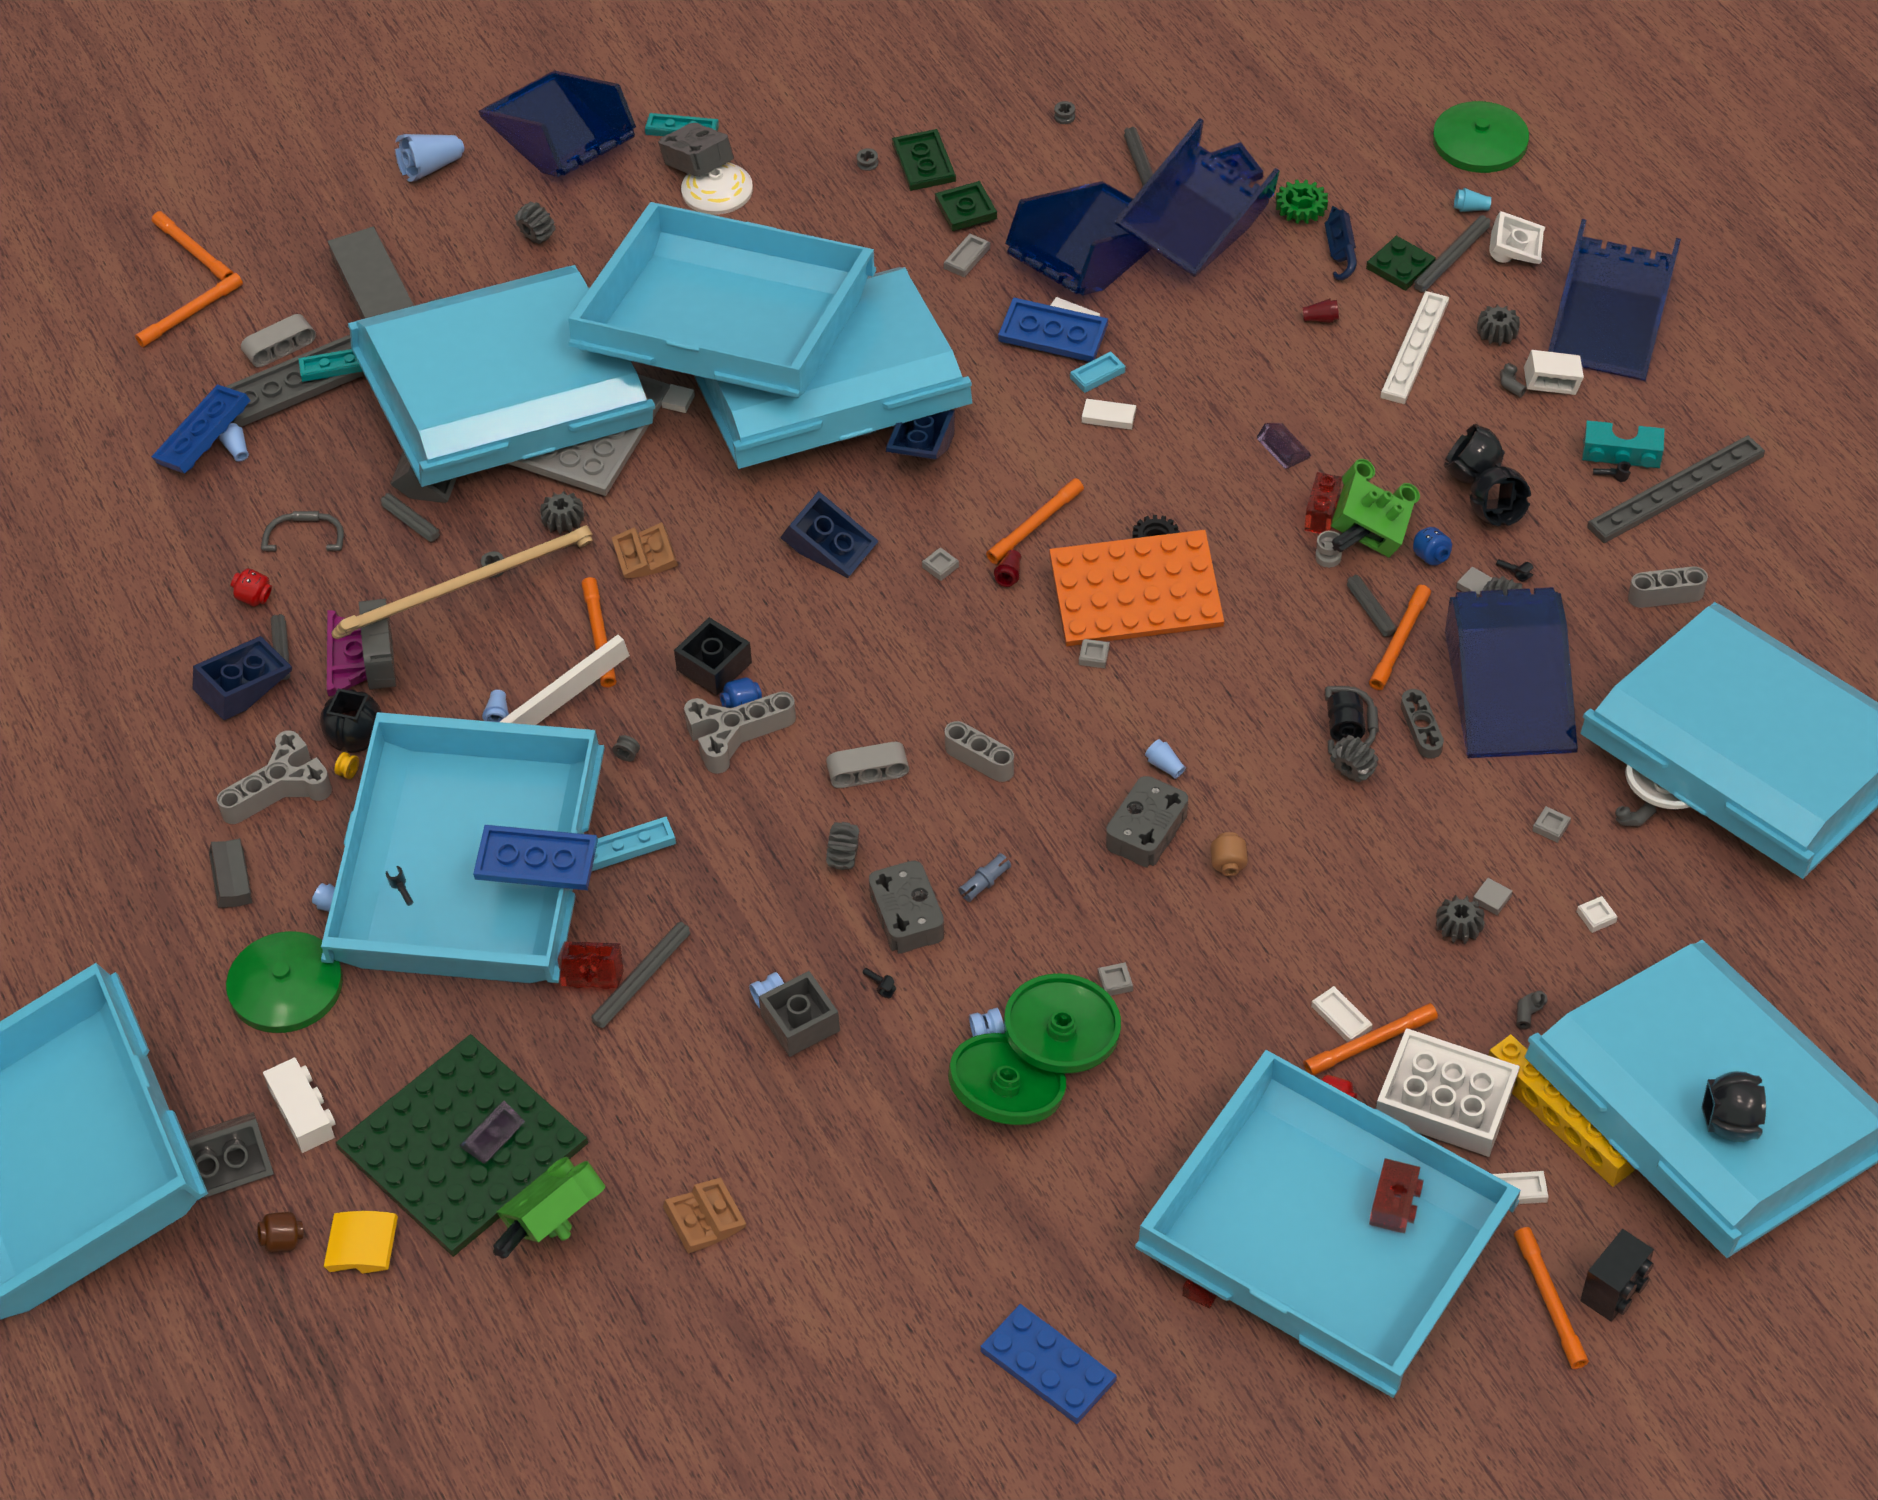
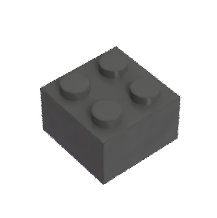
M810 971L759 996L761 1016L789 1057L840 1031L838 1011Z

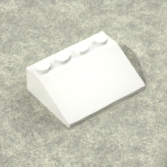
M1406 1028L1378 1097L1376 1109L1409 1126L1411 1130L1489 1157L1520 1066Z

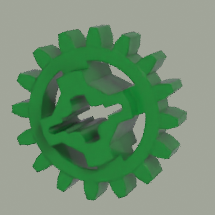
M1298 179L1295 180V184L1286 182V188L1280 187L1279 193H1276V210H1280L1279 215H1287V221L1293 218L1297 224L1300 220H1304L1306 224L1309 223V219L1318 221V216L1323 217L1325 210L1328 208V193H1324V187L1317 188L1316 182L1308 184L1306 179L1303 183H1300Z

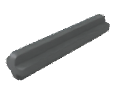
M386 493L381 498V505L425 539L434 542L439 538L438 528L394 495Z
M1356 574L1353 577H1349L1347 579L1348 588L1383 636L1389 637L1394 635L1397 626L1361 577Z
M282 614L273 615L270 618L273 648L289 663L285 616ZM290 673L283 679L288 680L291 676Z

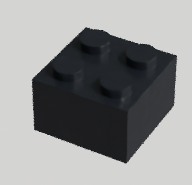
M710 617L674 649L677 671L717 696L723 691L724 685L727 682L733 681L752 663L750 642Z
M1622 1228L1588 1270L1580 1301L1611 1322L1618 1313L1624 1315L1632 1303L1631 1297L1635 1292L1640 1294L1649 1282L1650 1278L1647 1275L1654 1265L1651 1262L1654 1249Z

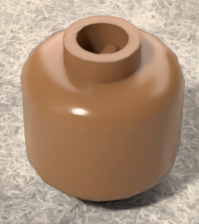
M1225 832L1219 834L1212 841L1210 846L1211 864L1216 871L1221 872L1225 876H1234L1247 866V844L1238 834Z

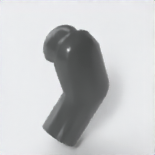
M1507 363L1504 365V369L1500 371L1501 385L1521 398L1525 394L1527 387L1516 381L1515 373L1517 372V367Z
M1648 802L1636 812H1631L1627 806H1620L1615 811L1616 821L1622 826H1642L1657 810L1654 805Z
M1543 991L1532 992L1518 1001L1516 1020L1518 1028L1528 1029L1531 1027V1015L1541 1010L1548 1001L1547 995Z

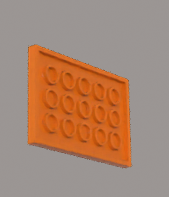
M1206 530L1049 549L1066 647L1082 645L1084 639L1106 642L1224 627V617Z

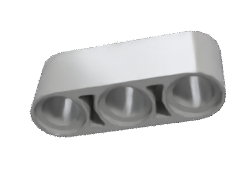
M295 314L249 335L242 341L241 350L255 367H263L311 344L316 337V332L301 314Z
M1684 567L1637 573L1631 579L1628 601L1638 608L1699 601L1704 595L1708 574L1700 567Z
M954 721L946 725L945 750L950 756L996 781L1005 782L1013 777L1014 753L1012 749L963 722Z
M888 742L838 751L830 754L826 759L831 784L836 788L903 777L909 772L905 749L900 742Z

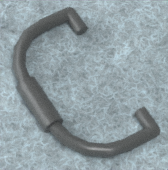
M293 511V513L284 514L273 519L266 526L262 537L261 550L277 551L276 545H268L270 533L277 524L287 520L320 521L321 519L333 523L337 528L336 544H327V551L342 550L344 539L343 526L337 518L329 514H323L319 511Z
M1327 686L1325 688L1326 701L1332 693L1352 691L1359 694L1367 703L1369 737L1364 743H1367L1370 747L1375 740L1376 733L1379 731L1378 709L1374 706L1373 699L1365 691L1356 687ZM1328 740V753L1332 755L1331 751L1335 746L1334 740Z

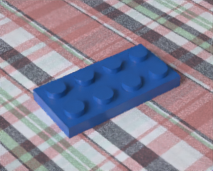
M1013 297L998 334V340L1004 343L1091 362L1095 360L1108 326V318Z
M217 384L151 457L157 464L185 474L195 465L196 460L210 449L216 438L228 429L229 424L244 411L246 405L251 400L245 393Z
M484 825L473 873L475 880L588 891L598 843L597 835Z
M1019 1304L981 1345V1352L1075 1424L1082 1420L1116 1382V1374L1022 1304Z

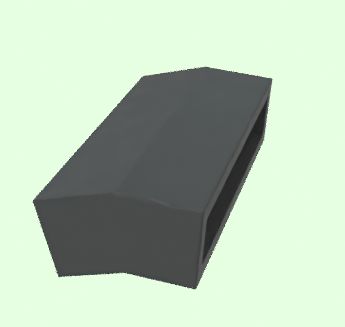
M241 839L211 842L209 858L217 906L238 907L253 903Z

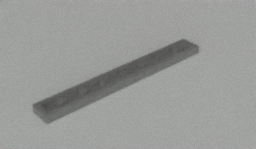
M1747 435L1588 521L1587 528L1603 543H1606L1764 457L1765 450Z

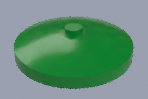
M1486 101L1464 102L1450 107L1438 117L1433 131L1434 147L1445 161L1459 169L1476 173H1491L1512 167L1523 158L1529 142L1528 127L1517 113L1503 105Z
M296 931L270 934L248 945L235 958L227 975V996L234 1013L248 1026L269 1033L297 1031L320 1020L335 1005L343 984L340 962L334 960L333 963H324L321 961L323 953L321 948L322 939L314 935Z
M1058 973L1035 977L1019 986L1013 992L1005 1008L1004 1032L1008 1043L1023 1060L1042 1070L1054 1073H1077L1089 1070L1104 1062L1113 1053L1119 1041L1121 1016L1115 1001L1102 987L1080 976Z
M1005 1033L981 1034L964 1041L954 1051L948 1070L951 1089L962 1104L986 1119L1003 1124L1026 1125L1050 1117L1060 1107L1066 1090L1065 1073L1049 1072L1027 1063L1012 1049Z

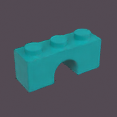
M1587 420L1583 439L1582 460L1612 464L1626 461L1631 466L1660 468L1664 451L1665 428L1639 426L1636 437L1621 439L1613 433V423Z

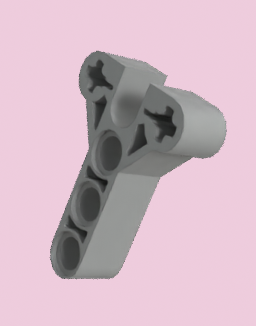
M783 691L734 708L707 704L705 700L699 698L689 700L684 707L688 732L693 741L698 740L700 756L708 771L716 774L723 773L729 768L730 758L741 743L789 727L796 720L794 697L790 693Z
M289 730L278 734L275 738L276 748L268 765L227 787L218 794L217 803L222 818L226 823H240L284 797H310L312 800L322 801L330 796L332 787L326 768L317 757L311 760L307 745L296 732Z

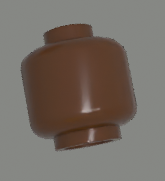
M292 1212L266 1214L262 1222H258L257 1225L259 1245L264 1246L268 1252L292 1251L296 1248L298 1239H303L302 1221H296V1217Z

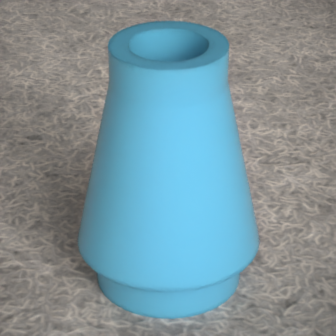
M1466 188L1456 191L1454 209H1459L1460 212L1489 211L1491 197Z

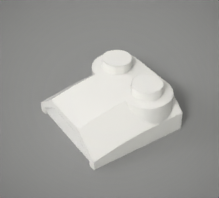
M1500 211L1491 231L1489 252L1494 260L1502 263H1507L1513 258L1540 264L1542 262L1541 252L1545 227Z

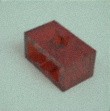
M1317 472L1306 508L1305 531L1315 533L1331 531V523L1341 495V476Z
M564 941L558 956L562 986L575 988H618L624 972L620 943Z
M1384 1159L1369 1225L1405 1234L1407 1223L1414 1224L1418 1206L1412 1205L1414 1197L1420 1198L1424 1180L1418 1179L1421 1167Z

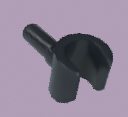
M1622 461L1616 469L1593 468V475L1614 476L1619 482H1625L1631 474L1629 471L1631 464Z
M1500 559L1496 562L1497 566L1513 572L1520 582L1526 581L1533 576L1529 572L1534 568L1530 562H1525L1520 566Z
M396 866L399 874L395 877L389 876L388 871H386L389 885L394 889H398L407 906L412 905L414 902L406 889V878L402 868Z
M865 968L863 974L879 984L877 992L882 997L891 998L896 990L893 977L885 975L883 978L870 969Z

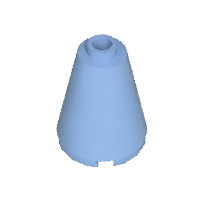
M403 134L396 138V142H399V148L395 149L397 164L402 175H408L409 178L406 180L409 182L417 181L460 159L464 152V144L456 135Z

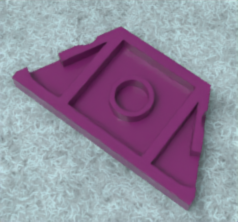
M327 610L328 696L335 695L338 688L346 690L367 680L361 628L340 639L333 638L332 630L345 619L337 616L336 611Z

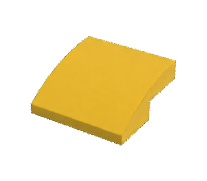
M379 1211L334 1213L324 1267L329 1272L356 1268L362 1274L388 1270L398 1216L395 1213Z

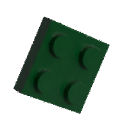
M980 181L935 193V201L952 231L997 219V210Z
M1396 235L1367 261L1366 269L1406 291L1436 260V257Z

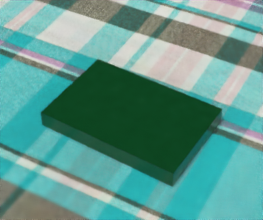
M938 129L892 138L894 151L910 191L956 182V174Z

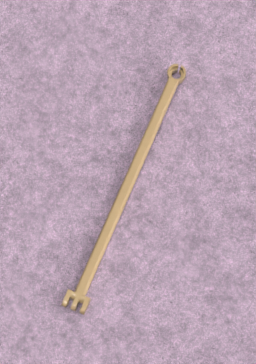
M588 525L582 526L566 535L359 616H350L343 619L332 630V636L335 639H340L350 635L354 630L570 545L577 544L579 548L584 547L593 541L591 538L593 534Z

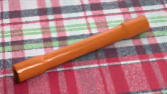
M158 211L152 216V222L164 233L169 234L209 268L221 281L234 273L176 226L175 222L162 211Z
M237 273L231 274L217 283L215 287L159 322L137 333L135 338L141 347L147 346L174 326L222 296H226L242 286V279Z
M1073 478L1052 499L1006 538L1001 539L986 552L989 561L997 564L1006 556L1009 550H1013L1017 544L1063 505L1073 500L1084 490L1082 482L1077 478Z
M588 577L582 580L581 585L584 600L587 604L595 650L607 643V637L600 606L597 580L593 577ZM614 668L600 677L601 686L606 688L614 686L617 682Z
M1418 585L1389 646L1369 680V685L1373 689H1384L1392 673V668L1420 612L1424 609L1431 595L1429 587L1425 585Z
M1431 1003L1407 1013L1406 1016L1330 1051H1324L1303 1061L1305 1071L1315 1076L1334 1067L1341 1061L1404 1033L1406 1028L1416 1029L1438 1019L1437 1011Z
M1523 1227L1514 1233V1237L1537 1283L1571 1368H1582L1588 1364L1589 1360L1579 1337L1573 1330L1552 1282L1535 1236L1530 1227Z

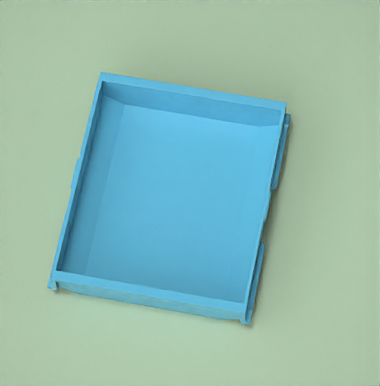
M650 202L568 318L571 338L569 346L799 398L805 392L857 307L868 276L873 277L875 274L874 249Z
M575 265L348 323L351 349L421 487L521 459L525 460L561 448L653 423L655 404L652 399H646L638 374L630 360L569 346L571 338L568 318L589 290Z
M897 267L875 273L873 277L868 276L857 307L805 392L799 398L694 375L738 469L894 426L896 423H905L972 404V382L968 376L962 377L953 350L905 267Z
M1716 602L1705 608L1615 685L1595 711L1590 708L1583 715L1585 720L1581 735L1802 879L1878 808V702Z
M377 712L354 810L350 814L344 839L345 848L321 945L323 950L321 961L333 963L336 960L363 969L533 983L544 980L551 983H559L576 897L575 893L572 892L573 889L475 880L473 873L484 825L584 834V832L589 830L605 749L604 745L598 744L596 731ZM396 866L402 868L406 878V889L414 902L412 905L407 906L398 889H394L389 885L386 871H388L389 876L395 877L399 874Z
M1704 940L1682 948L1567 1013L1542 1036L1537 1032L1528 1039L1530 1045L1525 1058L1726 1258H1729L1878 1163V1103ZM1732 1071H1743L1761 1077L1762 1083L1758 1084V1086H1764L1766 1117L1765 1124L1759 1125L1763 1131L1759 1139L1733 1142L1723 1139L1714 1132H1708L1701 1108L1708 1079H1716Z
M97 963L0 1021V1319L30 1311L180 1219L187 1214L197 1200L208 1194L174 1111L169 1110L147 1056L150 1050L120 977L116 972L110 975Z
M1265 1050L1140 1225L1139 1241L1136 1243L1135 1248L1225 1301L1230 1300L1296 1338L1299 1340V1344L1394 1398L1400 1389L1404 1372L1508 1211L1513 1212L1519 1204L1518 1198L1521 1190L1416 1133L1409 1126L1391 1116L1367 1106Z

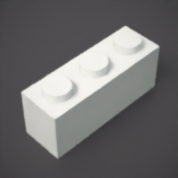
M294 1057L263 1072L267 1087L302 1153L335 1138L332 1126L336 1125L335 1120L329 1109L323 1110L321 1104L324 1103L319 1089L317 1087L311 1088L309 1083L313 1080L306 1065L300 1067Z

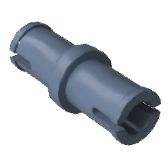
M999 853L984 868L979 867L975 871V875L958 888L961 895L971 889L963 898L971 902L986 887L991 888L995 884L994 880L1011 868L1009 860L999 866L1007 857Z

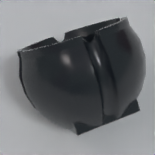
M1473 424L1466 430L1467 436L1462 434L1445 458L1447 462L1444 463V467L1447 468L1452 477L1463 483L1473 484L1476 473H1481L1491 467H1501L1505 454L1495 433L1478 424Z
M1501 466L1491 467L1481 473H1476L1475 480L1471 486L1470 504L1477 517L1490 525L1510 526L1526 514L1530 506L1527 497L1531 496V491L1525 478L1519 472L1510 467ZM1500 484L1498 499H1488V493L1492 486Z
M338 688L336 694L326 702L321 712L320 726L323 735L335 749L341 751L345 747L348 753L360 752L368 749L376 713H382L374 698L367 693ZM350 711H358L355 717L343 715Z
M1732 1071L1716 1079H1708L1701 1107L1708 1132H1714L1723 1139L1733 1142H1746L1760 1138L1763 1131L1759 1125L1765 1124L1766 1117L1764 1086H1758V1084L1762 1083L1760 1076L1743 1071Z

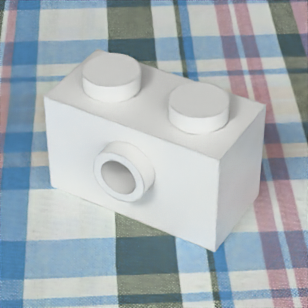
M1531 350L1524 365L1527 389L1576 395L1584 378L1579 355Z

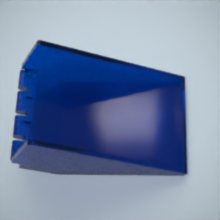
M555 70L478 111L482 119L541 173L556 177L569 174L578 169L579 165L583 166L598 158V155H603L616 148L618 144L621 145L635 137L633 129L636 128V125L619 84Z
M1201 118L1197 120L1115 220L1117 226L1193 277H1196L1250 228L1267 207L1269 199L1274 195L1280 170L1275 168L1261 186L1255 183L1251 188L1249 186L1253 180L1238 170L1231 175L1233 167L1220 158L1216 157L1211 162L1213 154L1199 145L1204 120Z
M1100 181L1021 199L1005 244L1009 246L1007 254L1021 262L1024 261V264L1039 273L1043 272L1044 276L1054 282L1062 283L1064 288L1074 294L1084 296L1106 289L1175 229L1176 223L1105 182Z
M1582 219L1548 352L1579 355L1582 368L1646 381L1676 269L1681 239L1676 238L1672 254L1656 251L1655 259H1651L1652 250L1632 246L1630 254H1627V245L1607 242L1606 249H1602L1603 240L1586 237L1587 220Z
M1554 587L1534 588V594L1530 593L1529 588L1508 589L1507 596H1504L1503 590L1480 591V597L1476 596V591L1456 592V598L1450 597L1445 636L1467 758L1577 753L1578 745L1568 629L1561 593L1555 592Z

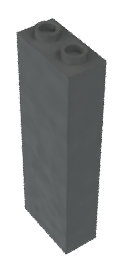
M374 226L327 241L332 260L361 319L414 306Z

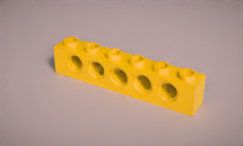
M1510 1034L1491 1048L1488 1056L1520 1066L1512 1094L1612 1187L1616 1186L1635 1170L1609 1141L1525 1058L1528 1049Z

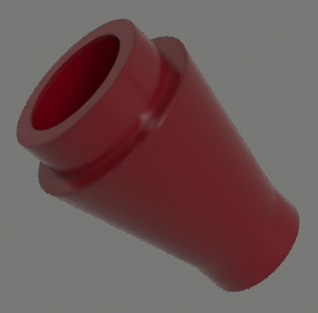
M1329 298L1303 307L1304 322L1333 323V320H1339L1337 300Z
M1009 550L994 569L995 580L1003 587H1010L1019 580L1021 554L1018 551Z

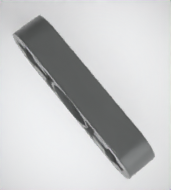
M1409 689L1402 695V713L1418 752L1425 758H1436L1442 753L1443 736L1425 694L1417 689ZM1409 701H1413L1415 704H1418L1417 711H1415L1414 704ZM1425 720L1429 723V726L1418 727L1414 722ZM1427 736H1429L1431 745L1426 744Z

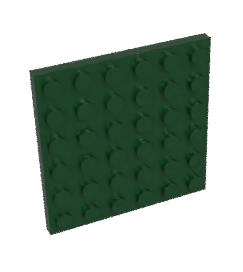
M470 1034L336 1142V1146L339 1151L454 1257L500 1218L496 1211L542 1175L553 1163L563 1157L571 1159L588 1144V1139Z

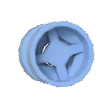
M777 972L768 975L766 980L762 982L756 981L749 985L751 995L759 1009V996L784 984Z
M998 1008L989 1009L985 1014H979L978 1012L969 1014V1023L973 1037L988 1033H1005L1002 1016Z

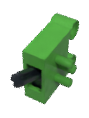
M1366 459L1356 460L1342 476L1344 486L1331 523V527L1342 532V534L1332 540L1333 550L1343 552L1359 541L1377 552L1390 557L1403 543L1413 506L1420 499L1419 490L1413 484L1403 483L1393 494L1390 491H1385L1369 482L1375 475V468L1372 463Z
M568 1157L559 1159L536 1180L496 1211L508 1229L493 1245L494 1255L502 1259L507 1258L523 1238L538 1243L547 1235L550 1238L558 1236L561 1241L568 1239L572 1229L568 1218L605 1189V1184L590 1163L584 1161L574 1166Z

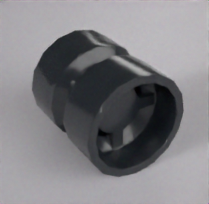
M1340 691L1331 695L1327 700L1331 737L1336 741H1340L1348 735L1354 738H1362L1365 734V720L1361 696L1352 691Z

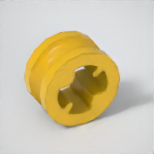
M347 752L341 753L335 763V774L338 776L344 775L346 779L353 778L359 767V758L355 755L350 757V754Z

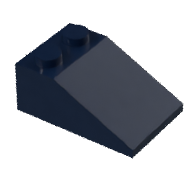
M947 410L905 423H896L887 444L886 452L931 459L939 458L949 450L955 435V410Z
M820 491L815 494L780 537L800 555L847 578L878 543L874 536Z
M259 636L194 665L192 689L223 720H226L249 709L292 671V666Z

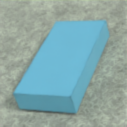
M1110 351L1071 371L1070 379L1086 393L1125 373L1126 366Z

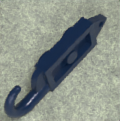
M1332 206L1329 218L1324 224L1331 257L1337 262L1347 260V268L1343 273L1333 272V277L1338 281H1342L1350 277L1357 266L1354 250L1356 245L1349 213Z

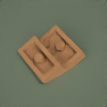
M662 522L639 533L634 527L612 537L625 578L643 577L678 566L666 527Z
M721 1178L695 1184L691 1193L665 1199L663 1208L688 1254L718 1243L746 1227L744 1218Z

